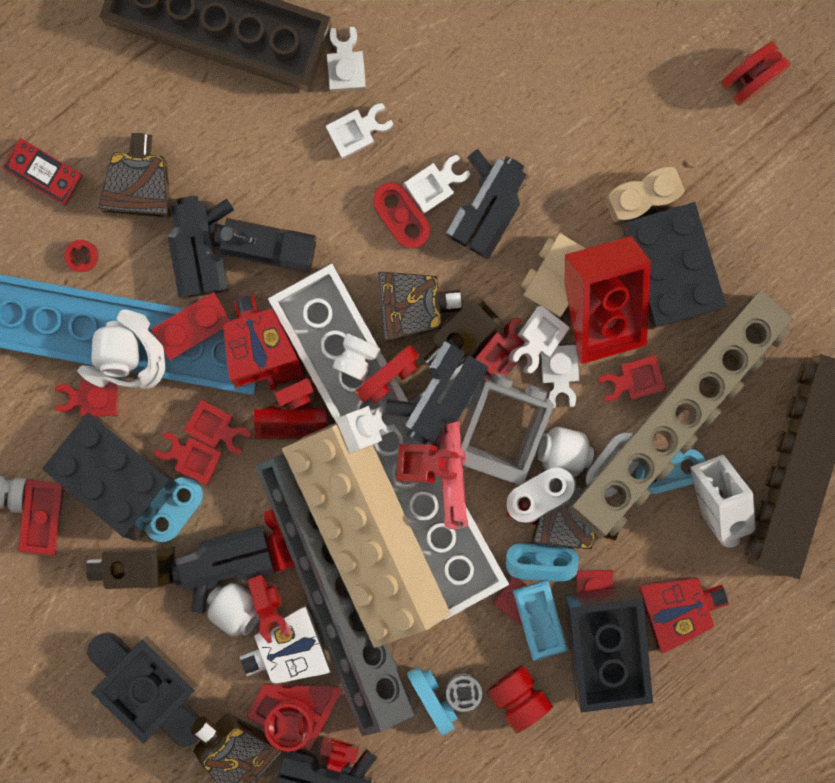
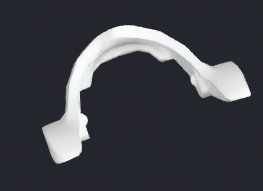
M121 310L117 320L133 331L142 342L148 356L147 368L138 374V378L133 381L123 377L104 376L100 374V369L92 366H81L77 372L85 380L98 387H104L109 382H113L132 389H151L160 382L165 372L163 346L148 331L150 322L145 315L130 310Z

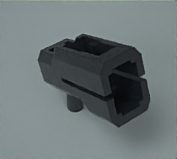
M477 149L467 158L481 175L479 179L481 189L471 205L460 207L446 232V236L466 247L491 201L495 199V203L469 250L489 260L520 205L517 192L527 174L522 172L525 168L524 165L508 156L505 157L504 161L498 158L492 167L480 150Z
M198 196L177 199L178 205L171 206L175 227L168 235L178 298L188 299L204 296L194 241L196 242L204 293L210 295L213 292L216 294L230 291L225 261L215 255L212 234L216 230L215 222L233 212L234 208L227 198L207 210L204 201H199Z
M226 218L225 225L218 224L214 246L220 247V255L310 274L317 237L316 235Z
M444 341L429 367L432 380L422 396H416L412 402L387 399L385 414L409 417L405 424L409 428L406 435L423 445H426L428 440L434 443L444 425L457 422L489 368L469 355L440 404H437V400L465 355V352Z
M263 525L203 541L195 553L175 558L176 564L171 565V570L176 586L182 585L184 590L194 588L191 612H206L208 590L214 588L219 580L236 576L244 582H248V579L259 575L266 577L275 574L269 551L219 565L215 564L217 561L267 548L266 533Z
M366 749L353 767H343L341 773L327 770V766L319 762L316 754L301 750L285 752L277 783H371L372 777L364 775L378 757Z

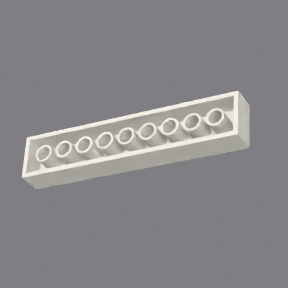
M333 264L268 298L335 422L337 418L369 406L370 410L386 406L387 399L408 402L396 378H394L387 384L391 391L375 404L370 399L363 403L354 391L364 382L332 368L336 358L341 356L343 352L345 353L346 349L343 346V342L347 334L378 347ZM379 351L375 360L369 361L368 369L370 373L367 380L387 364L381 351ZM384 412L381 415L383 423L386 426L394 424L395 429L381 436L382 441L373 444L451 613V615L445 618L446 620L506 587L509 583L467 507L468 526L461 528L460 521H458L459 529L456 530L448 529L444 526L442 478L435 475V483L396 481L399 444H423L406 435L409 428L405 424L409 417L385 414ZM428 440L426 445H432L430 440Z

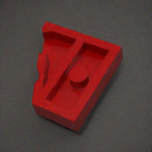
M264 683L246 717L264 726L266 717L275 704L284 699L293 698L301 700L309 706L314 717L311 737L305 746L302 747L310 752L343 688L340 686Z

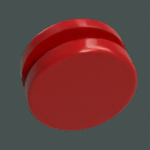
M769 42L757 50L721 81V86L725 91L731 89L739 82H742L745 86L733 98L737 106H741L751 100L791 66L789 60L786 57L783 58L782 53L777 51L779 48L774 42Z

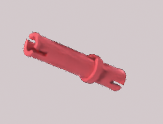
M458 421L447 424V428L444 425L438 435L440 450L454 451L459 454V458H450L445 465L447 471L457 473V478H442L444 526L454 530L459 529L458 521H460L461 528L468 526L463 473L466 453L461 448V424Z

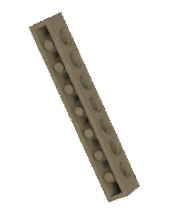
M762 290L755 293L567 510L599 538L606 536L608 533L614 536L627 522L623 515L633 505L636 509L639 508L649 497L651 492L647 488L655 478L661 482L674 468L675 465L670 462L679 451L684 455L695 444L698 438L694 433L702 424L706 427L710 426L719 416L721 410L717 408L725 397L731 401L745 385L740 381L748 371L754 374L764 364L767 357L763 353L771 344L775 347L779 346L791 331L786 327L794 318ZM750 327L757 330L760 335L759 344H752L747 340L745 335L746 328ZM724 354H730L736 359L737 368L735 371H730L724 367L722 362ZM701 380L712 384L714 388L712 398L704 397L700 393L699 383ZM678 407L686 408L690 412L691 421L689 425H683L677 420L675 413ZM654 434H661L666 438L668 447L665 452H659L653 447L652 438ZM631 461H638L643 465L645 473L642 479L638 480L630 475L628 466ZM607 488H614L620 493L621 502L618 507H612L606 502L605 491Z

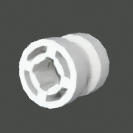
M347 334L343 342V346L346 349L345 353L343 352L341 356L336 358L332 368L366 382L370 373L368 369L369 361L377 358L380 348Z

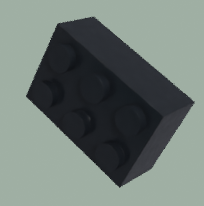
M695 202L623 224L624 237L632 236L651 261L648 317L652 329L727 307Z
M89 412L86 413L42 468V470L117 533L133 541L137 539L180 485L106 422Z
M637 586L564 595L575 699L580 712L652 704L653 695L644 603Z

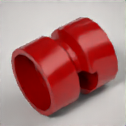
M524 664L503 676L486 691L498 709H506L504 718L516 734L533 725L554 707L542 689L534 690L535 680Z
M293 698L284 699L275 704L267 715L264 725L265 736L269 743L276 749L285 752L296 751L305 746L311 737L314 727L313 713L308 705L301 700Z

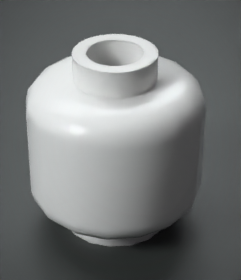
M109 321L106 323V327L99 328L93 334L91 362L96 368L100 369V374L104 376L125 377L129 375V371L135 369L138 365L140 339L133 331L119 321Z
M555 427L549 433L543 434L537 451L538 460L542 462L545 470L556 467L569 471L573 477L579 476L584 468H589L594 456V449L589 446L586 434L563 427Z
M229 583L225 587L217 586L207 599V603L210 605L207 614L208 619L231 637L249 634L260 621L259 615L254 608L251 592L238 583Z

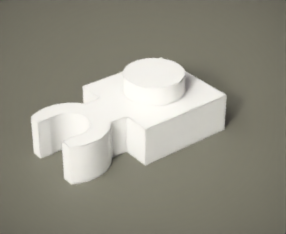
M350 27V38L346 42L339 41L336 28H331L330 40L333 47L337 49V53L327 54L330 92L366 89L363 51L352 52V48L357 42L355 27Z
M382 103L374 105L369 110L368 116L364 118L361 117L357 109L326 125V129L342 160L374 144L370 133L374 131L384 133L394 126L392 120L387 121L385 124L376 122V114L385 110Z
M458 155L450 157L444 163L442 171L439 172L433 163L403 183L402 186L406 189L422 214L454 193L449 184H461L470 176L469 171L459 176L452 172L451 166L460 159Z
M538 306L517 335L525 343L522 347L513 349L509 354L508 360L510 362H517L520 356L524 354L528 362L523 372L525 374L534 372L539 364L538 355L550 357L570 328L546 308Z
M576 345L557 346L550 357L541 355L542 383H553V390L548 396L554 405L553 408H556L555 398L559 393L566 394L569 399V407H574L576 395L569 388V382L579 381Z
M369 406L336 419L349 453L382 441L381 436L394 431V424L386 426L381 419L382 413L386 411V406H380L373 410H370Z

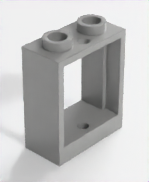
M493 373L492 377L484 375L475 390L460 429L461 448L466 453V462L463 466L522 485L554 405L546 397L547 392L538 387L527 385L526 389H522L512 385L513 380L498 373ZM489 390L536 406L515 461L469 446Z

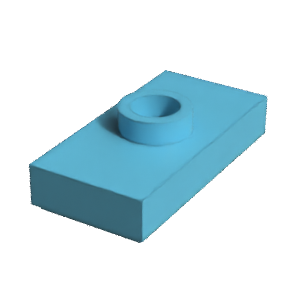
M544 580L513 589L532 660L535 661L568 651L549 581Z

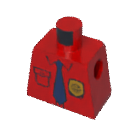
M245 296L235 300L233 304L238 319L223 324L228 373L234 388L236 389L300 369L299 360L273 309L259 312L254 296Z
M697 577L637 585L643 597L644 609L660 653L668 652L713 628L714 624L710 611L729 605L722 584L702 590Z

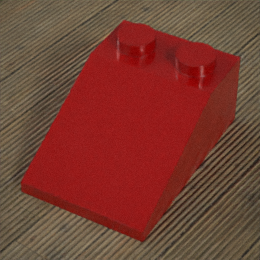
M632 236L565 254L564 284L578 360L581 364L647 346L651 261Z

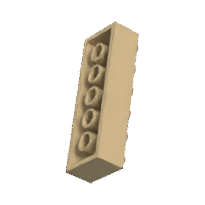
M335 423L282 448L374 648L424 632L451 615L373 445L349 453L338 424Z

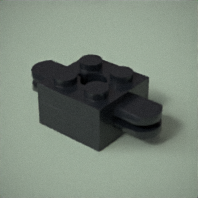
M111 632L101 633L91 640L88 645L87 655L106 675L91 693L143 744L158 728L175 744L181 747L190 746L197 742L198 739L191 734V728L200 717L185 701L199 686L149 637L142 639L132 650L117 635Z

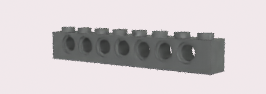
M281 454L255 465L361 735L366 736L382 732L415 716L411 708L410 697L404 690L398 675L397 664L390 655L386 644L373 647L299 487L298 492L295 487V483L297 485L298 483L285 455ZM309 517H310L311 520H312L313 527L311 526V524H310V522H309ZM322 550H323V552L325 553L326 560L324 559V557H323V555H322ZM336 585H337L338 588H339V594H338V592H337V590H336ZM349 618L352 621L353 628L350 626ZM363 652L366 657V662L363 659ZM376 686L379 689V695L377 694Z

